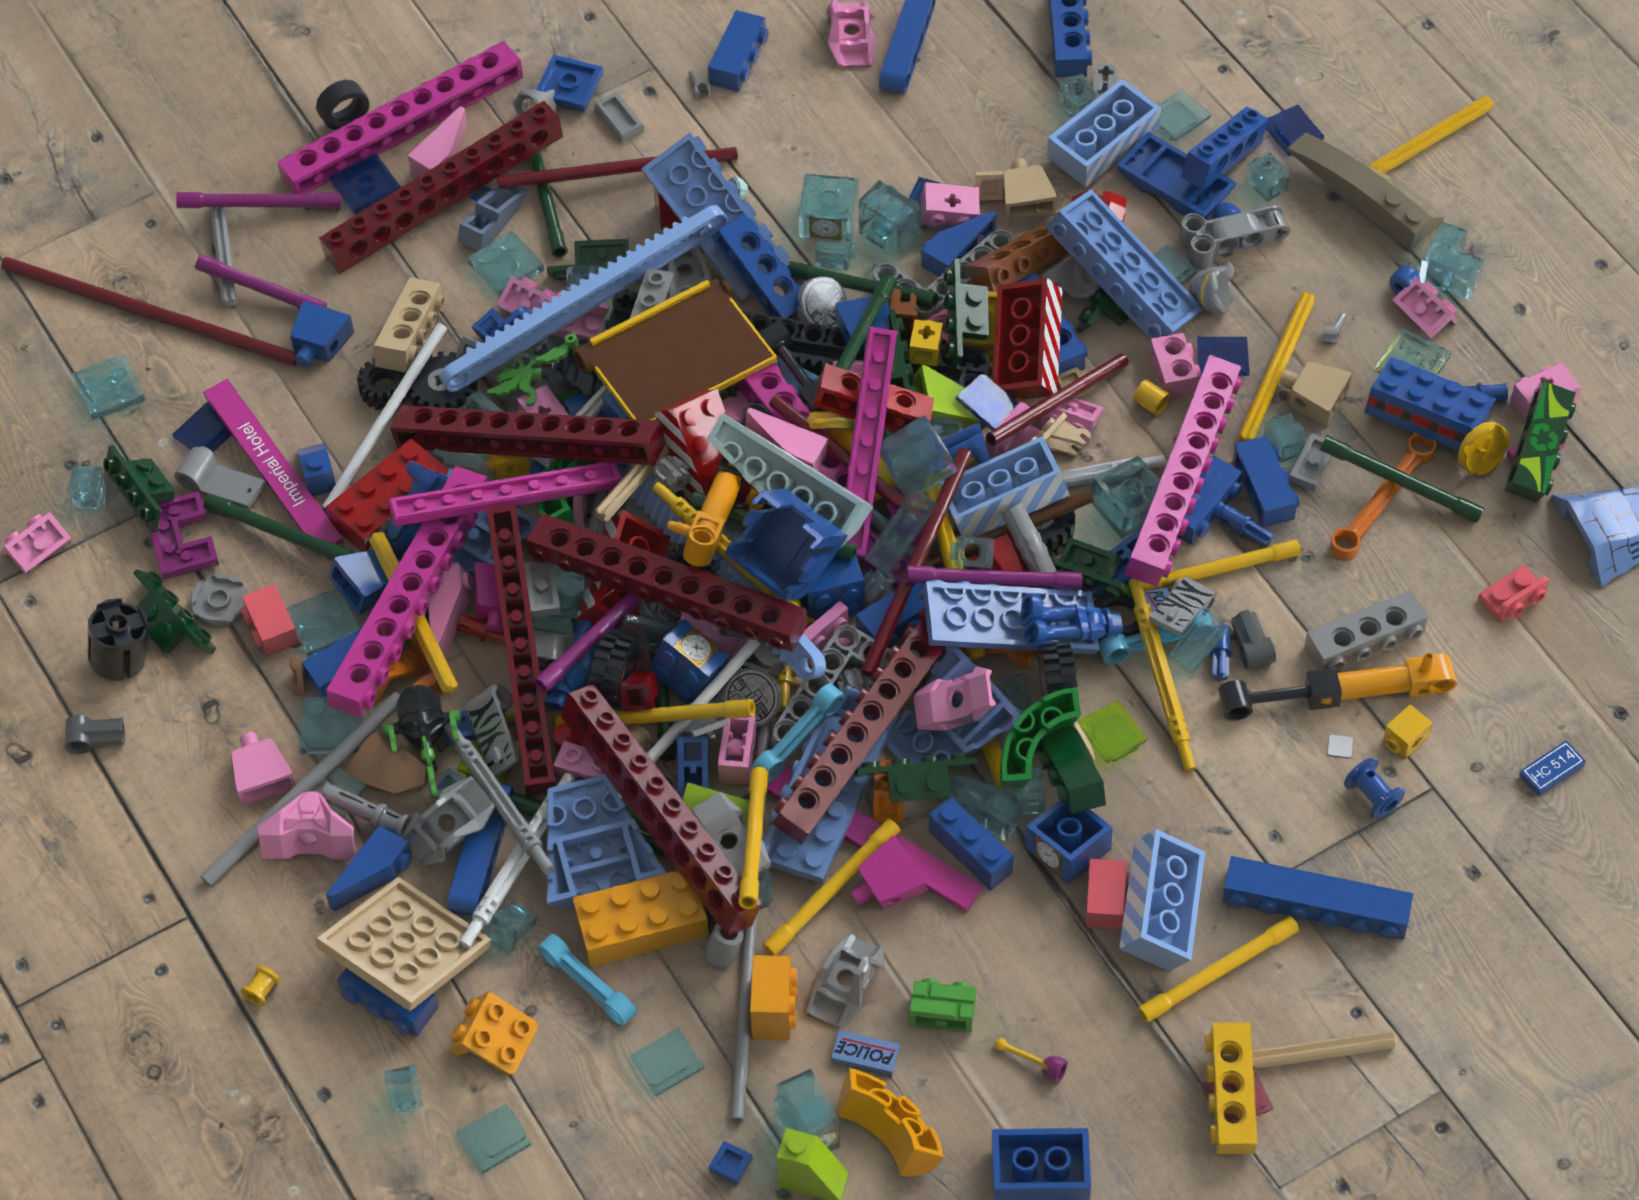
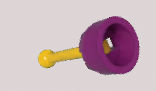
M1003 1038L995 1041V1048L1002 1051L1005 1049L1041 1065L1043 1075L1055 1083H1059L1062 1080L1067 1069L1068 1060L1059 1056H1048L1043 1060L1007 1044Z

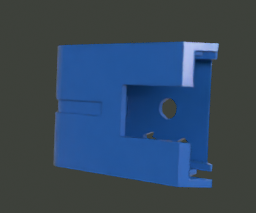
M790 490L762 491L752 503L754 505L771 503L773 505L772 508L756 511L751 509L742 521L743 525L747 528L741 535L743 539H750L730 542L725 555L785 602L801 599L810 591L847 538V534L821 514L814 512L812 507Z

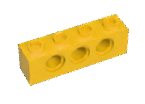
M1251 1022L1212 1023L1210 1034H1205V1052L1211 1053L1212 1063L1207 1064L1206 1067L1207 1083H1213V1094H1208L1209 1113H1214L1215 1124H1210V1144H1216V1154H1255L1258 1142ZM1226 1053L1232 1054L1236 1061L1232 1063L1225 1062L1221 1055ZM1230 1083L1235 1085L1238 1091L1229 1093L1222 1086ZM1226 1114H1235L1240 1119V1122L1235 1124L1229 1123L1225 1120L1224 1116Z

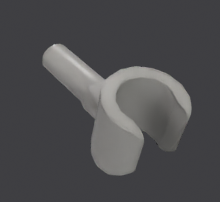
M694 70L689 71L688 74L695 86V98L697 100L700 99L699 91H705L710 96L709 83L700 81Z
M1342 312L1334 326L1325 325L1323 342H1338L1339 331L1347 317L1346 313Z

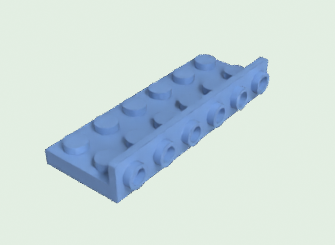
M688 133L641 169L681 223L683 216L690 218L712 205L719 206L727 216L726 225L745 213L748 218H751L756 223L762 238L772 245L774 254L780 263L782 262L786 266L789 265L787 260L790 257L781 245L775 246L770 239L773 237L771 231L764 223L760 225L756 221L754 216L757 214L753 207L747 201L745 203L741 201L738 197L739 189L732 180H725L721 174L723 168L715 158L710 160L704 152L707 148L698 136L694 138L691 133ZM712 237L698 244L723 279L730 283L733 292L740 301L751 294L749 288ZM741 241L742 247L747 251H751V246L747 242ZM757 264L758 269L762 273H768L767 268L763 264Z
M1092 189L1059 210L1046 225V229L1150 340L1172 335L1204 309Z
M942 580L926 581L918 592V599L924 600L929 645L1038 651L1039 647L1029 646L1024 639V630L1027 625H1022L1020 618L1021 604L1026 594L1039 595L1044 607L1074 606V604L1094 607L1092 591L1060 590L1052 587H1011L996 584L978 585L971 584L968 581L945 583ZM1065 621L1045 622L1047 626L1069 625V622ZM1060 639L1045 642V644L1069 641L1073 653L1095 655L1100 650L1098 639L1074 642L1073 639Z
M834 714L829 718H824L814 729L812 736H808L804 740L802 758L800 761H795L791 771V777L793 778L789 785H784L780 801L784 796L788 799L792 796L794 791L790 787L800 774L806 777L810 769L806 767L816 752L820 755L823 754L826 747L822 744L832 730L836 733L840 731L843 726L838 722L843 716ZM885 730L862 763L879 760L888 739V731ZM847 735L850 741L858 743L854 736ZM831 757L834 763L842 765L840 759ZM853 774L802 845L772 824L778 815L772 811L769 819V831L767 835L762 834L761 837L771 862L770 867L824 885L871 776L855 777ZM818 778L815 779L818 785L826 787V784L823 780ZM798 801L803 808L810 809L805 801Z

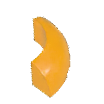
M849 1068L839 1094L837 1116L853 1121L874 1134L892 1154L899 1170V1176L914 1177L934 1170L944 1157L943 1150L934 1128H928L919 1117L922 1112L906 1096L903 1095L899 1098L885 1089L887 1083L862 1071Z

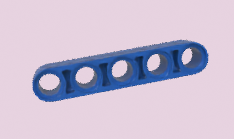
M905 0L880 73L879 89L906 94L936 0Z
M500 784L511 799L514 787ZM494 808L483 830L471 833L465 837L448 896L447 909L452 913L472 916L488 890L506 828V823L496 808Z

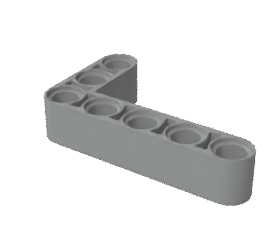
M1006 230L992 232L960 259L961 283L973 285L967 265L1013 241V236L1010 232ZM880 263L874 268L873 280L880 281L883 274H889L897 280L896 285L919 288L939 294L938 305L935 309L916 305L915 311H918V320H927L931 315L938 314L944 309V298L947 293V285L943 284L944 273L927 288H923L890 263Z
M850 625L840 626L834 632L822 654L825 662H834L837 669L829 670L826 668L822 677L802 682L774 726L770 737L772 748L781 740L778 737V733L788 732L801 718L794 714L793 709L801 708L807 712L812 706V700L816 694L812 693L808 686L815 684L822 688L829 683L835 685L847 665L853 668L857 667V669L862 668L865 661L863 654L869 652L874 641L873 638ZM847 638L851 641L852 645L845 647L839 643L838 639ZM888 647L879 664L883 668H886L890 663L886 659L891 652V649Z

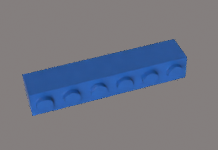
M1231 856L1222 902L1229 903L1237 908L1250 907L1259 909L1266 914H1284L1296 920H1313L1325 926L1333 927L1337 925L1347 927L1358 933L1371 932L1381 934L1387 939H1404L1414 893Z

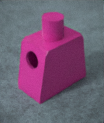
M475 562L473 572L475 614L477 617L488 618V631L501 633L503 632L494 564Z
M894 835L859 865L858 870L865 879V882L850 891L859 906L876 897L882 908L887 909L921 895L929 889Z

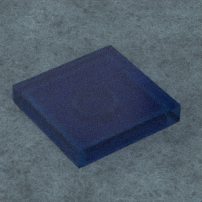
M376 153L329 176L330 182L337 192L340 193V196L354 215L401 188L400 184Z

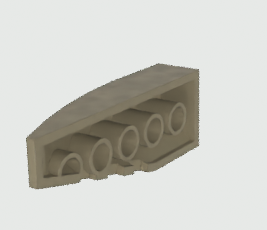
M1306 132L1287 149L1292 156L1408 251L1445 218L1443 214L1405 183Z

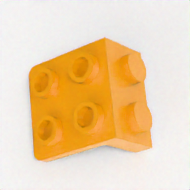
M490 991L476 998L472 997L464 1008L463 1013L466 1014L464 1020L454 1028L450 1035L452 1043L448 1051L457 1057L470 1051L506 1075L515 1073L538 1029L537 1022Z

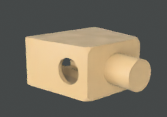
M1023 158L1012 161V169L1004 171L1005 222L1056 214L1057 196L1043 167L1040 165L1028 166L1027 161Z
M1308 362L1300 374L1285 369L1279 384L1292 389L1289 401L1292 408L1327 428L1349 390L1352 373Z

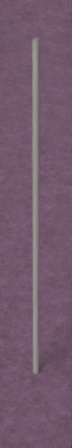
M771 722L759 727L757 758L763 752L769 750ZM766 795L764 803L762 834L764 833ZM761 871L758 872V882H759L758 899H759V891H760ZM758 914L753 925L744 931L731 1120L737 1123L744 1121L751 1023L753 955H755Z

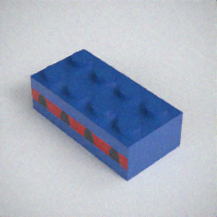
M1391 357L1371 387L1364 413L1459 451L1461 443L1470 431L1484 422H1489L1496 399L1483 392L1460 385L1458 382L1433 374L1431 371L1423 370L1403 360Z

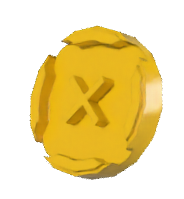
M1493 421L1484 422L1476 426L1466 435L1460 445L1458 452L1459 464L1466 472L1472 475L1475 473L1478 476L1485 475L1494 470L1503 461L1505 448L1509 449V433L1503 426Z

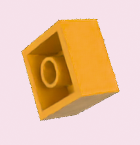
M753 955L750 1005L752 1039L790 1040V1029H796L797 968H791V956Z

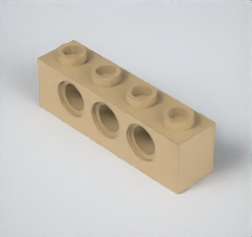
M409 277L374 344L375 367L405 373L408 371L412 362L417 357L421 345H424L427 341L429 329L434 328L438 311H442L444 308L445 295H442L441 283Z

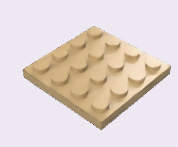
M397 877L321 934L316 940V947L405 1009L411 1011L487 951L491 946L492 939L479 932L469 949L461 946L459 941L470 924L400 877Z

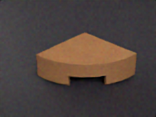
M292 655L290 658V669L293 671L292 687L295 696L306 695V676L302 665V655Z

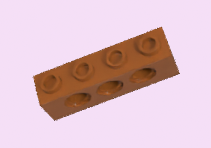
M1048 221L973 261L967 267L973 285L986 286L988 291L997 292V285L1015 283L1069 252L1046 229V225L1050 222Z

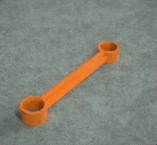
M1417 433L1412 434L1408 440L1406 455L1395 468L1411 475L1419 464L1423 465L1431 462L1435 455L1436 441L1427 439ZM1424 444L1431 450L1426 453H1420L1415 451L1412 446ZM1385 480L1348 528H1340L1333 533L1330 551L1336 559L1349 561L1358 555L1362 536L1400 490L1401 486ZM1346 539L1351 541L1355 547L1343 549L1335 542Z

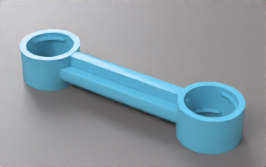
M1202 610L1181 636L1166 629L1158 630L1162 644L1184 638L1192 642L1199 641L1208 637L1214 628L1207 612ZM1141 633L1127 637L1123 634H1111L1109 638H1103L1099 641V653L1105 664L1113 665L1124 661L1131 653L1144 650L1145 646Z
M832 683L823 686L814 696L812 706L772 750L763 752L755 760L751 770L755 767L767 769L769 773L768 784L773 782L783 771L785 761L824 718L833 716L842 707L846 696Z
M550 934L537 946L539 953L548 964L555 969L560 968L602 1005L604 1011L616 1024L623 1027L637 1014L635 1006L623 993L619 991L614 992L572 955L568 946L557 935Z

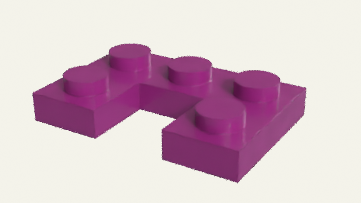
M199 491L174 497V500L156 502L162 511L157 532H152L151 537L163 580L218 566L219 561L212 536L183 543L179 527L207 520Z

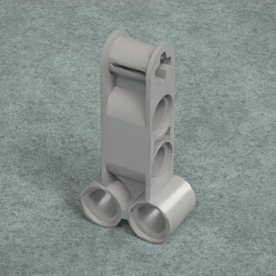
M1277 205L1208 221L1200 214L1190 213L1182 220L1180 243L1185 248L1190 249L1189 264L1197 270H1205L1212 266L1215 256L1281 241L1289 236L1291 228L1285 224L1282 218V209Z

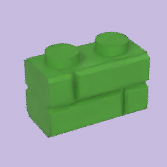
M932 978L914 981L910 1025L972 1032L976 988L971 987L965 982H954L952 985L940 984L938 980Z

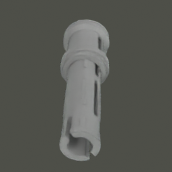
M329 782L325 784L321 792L327 803L369 821L374 829H377L380 825L399 837L402 836L411 820V815L409 814L401 815L388 809V805L384 803H379L378 805L371 803Z

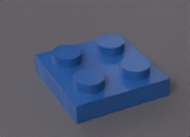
M553 55L536 90L542 92L554 90L553 99L557 106L585 112L603 75V67Z

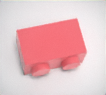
M275 583L242 596L245 608L240 609L246 625H253L254 630L251 631L254 643L257 648L263 647L266 656L299 644L295 626Z
M1090 858L1086 927L1122 930L1126 904L1125 891L1128 890L1130 873H1126L1127 861Z

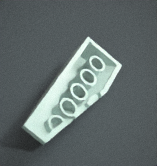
M723 413L707 437L759 493L776 489L790 490L812 507L814 512L821 514L847 534L843 545L859 531L873 508L868 502Z

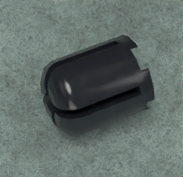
M121 598L108 599L97 604L96 610L88 619V661L91 663V668L100 677L110 681H122L123 668L130 679L137 675L144 667L147 659L148 622L146 613L139 605L136 608L131 604L123 603Z

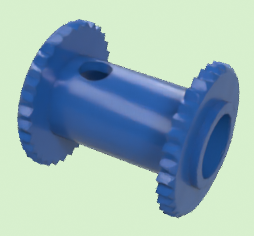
M1368 758L1360 762L1349 772L1345 778L1344 786L1347 789L1358 787L1374 805L1370 815L1372 818L1377 819L1387 815L1399 805L1404 798L1405 790L1402 787L1391 789L1375 771L1379 761L1376 758Z

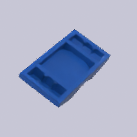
M1147 132L1116 167L1141 192L1159 196L1179 214L1186 216L1190 213H1196L1203 216L1205 220L1236 187V182L1224 175L1220 176L1204 190L1181 178L1187 154L1150 132Z

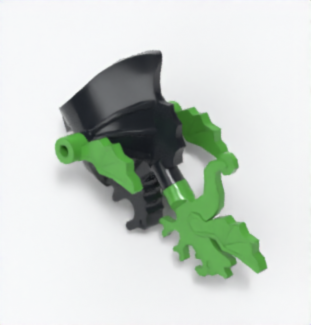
M570 333L565 336V343L562 346L557 344L556 348L548 351L546 344H543L541 349L537 351L538 357L535 360L530 358V363L527 366L524 365L523 359L516 361V364L520 366L517 369L506 365L501 374L496 375V380H498L500 385L486 392L488 396L500 398L502 396H509L519 388L522 393L530 396L526 399V405L533 406L536 403L537 392L530 386L531 381L548 380L552 388L562 391L556 394L555 397L561 404H564V399L570 398L574 394L583 393L587 398L592 397L603 386V382L595 372L584 375L579 370L573 357V350L587 344V340H578L575 334ZM538 364H546L547 366H551V368L532 369L534 366Z
M413 685L406 688L399 696L396 704L398 722L383 724L385 737H390L392 753L398 752L395 737L397 734H401L410 743L420 748L421 758L424 765L427 766L431 792L435 798L438 797L434 776L437 765L433 746L442 735L444 726L451 722L454 741L459 740L456 723L461 722L459 709L444 713L440 697L431 688L425 685Z

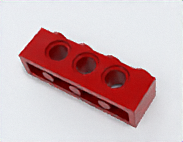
M825 364L817 382L813 406L855 419L861 374ZM890 384L884 429L922 440L931 421L934 398Z

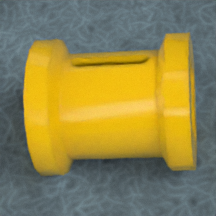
M258 965L255 968L256 974L248 985H244L241 988L240 992L251 1003L263 1006L266 1003L265 997L272 987L280 983V977L272 969L264 965Z

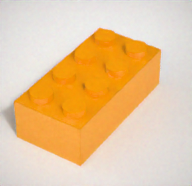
M678 870L573 897L575 915L590 967L709 936L708 922L703 904Z

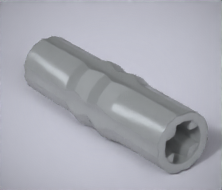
M1023 503L1002 512L1001 515L1014 539L1015 546L1019 550L1021 558L1029 571L1050 573L1057 571L1048 554L1047 547L1042 542L1040 533L1033 525Z

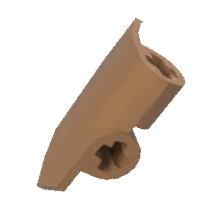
M376 732L359 748L343 776L348 780L399 795L426 786L428 770L426 765L404 748L400 749L397 746L398 752L392 753L390 740L382 733Z

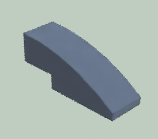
M496 186L476 202L475 212L460 223L458 242L481 252L498 236L526 198L528 189L524 187L499 189Z

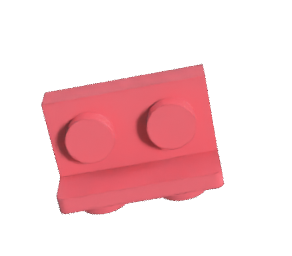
M1522 565L1480 592L1478 600L1502 623L1508 618L1514 619L1519 616L1524 608L1531 603L1537 604L1542 601L1547 594L1546 590L1549 579L1543 576L1538 580L1525 565Z

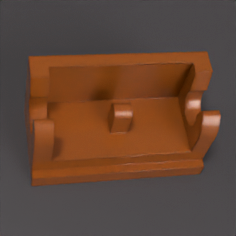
M894 289L891 296L890 309H895L896 318L902 317L905 334H901L900 338L911 340L915 319L918 320V311H915L916 295L911 293L910 302L902 303L900 301V289ZM889 313L890 330H893Z

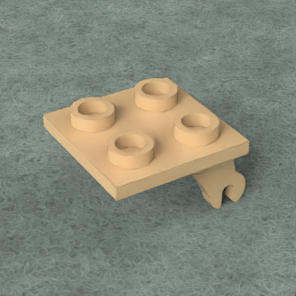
M1063 412L1057 420L1051 417L1039 434L1034 436L1031 441L1043 436L1050 451L1075 457L1078 453L1072 449V446L1081 451L1082 446L1086 442L1080 436L1089 440L1091 434L1085 428L1078 429L1066 422L1067 415Z

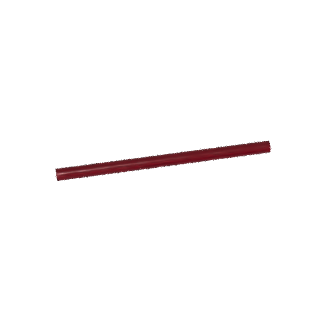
M736 146L704 151L710 160L712 158H715L718 162L738 160ZM657 156L497 176L498 188L507 189L642 172L641 169Z
M959 448L907 564L908 566L924 565L972 456V452L968 449ZM906 569L860 670L867 677H872L878 669L915 583H906Z

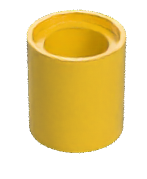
M1147 379L1138 386L1133 395V401L1156 416L1164 411L1171 398L1169 393Z

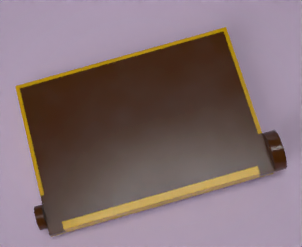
M717 278L710 282L705 280L589 339V343L573 350V357L579 370L584 375L595 372L629 419L657 420L654 412L694 393L717 389L719 392L777 362V356L731 298L733 289L727 280L719 282Z

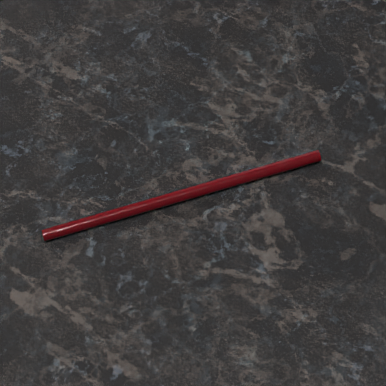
M5 257L2 261L1 268L3 270L293 366L297 364L294 358L298 352L10 257Z

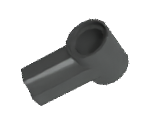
M1245 610L1232 617L1231 625L1240 644V657L1245 669L1275 663L1276 653L1270 637H1265L1256 613Z
M75 715L66 719L65 749L70 753L84 754L89 752L91 747L124 745L125 727L123 718L91 720L87 716Z

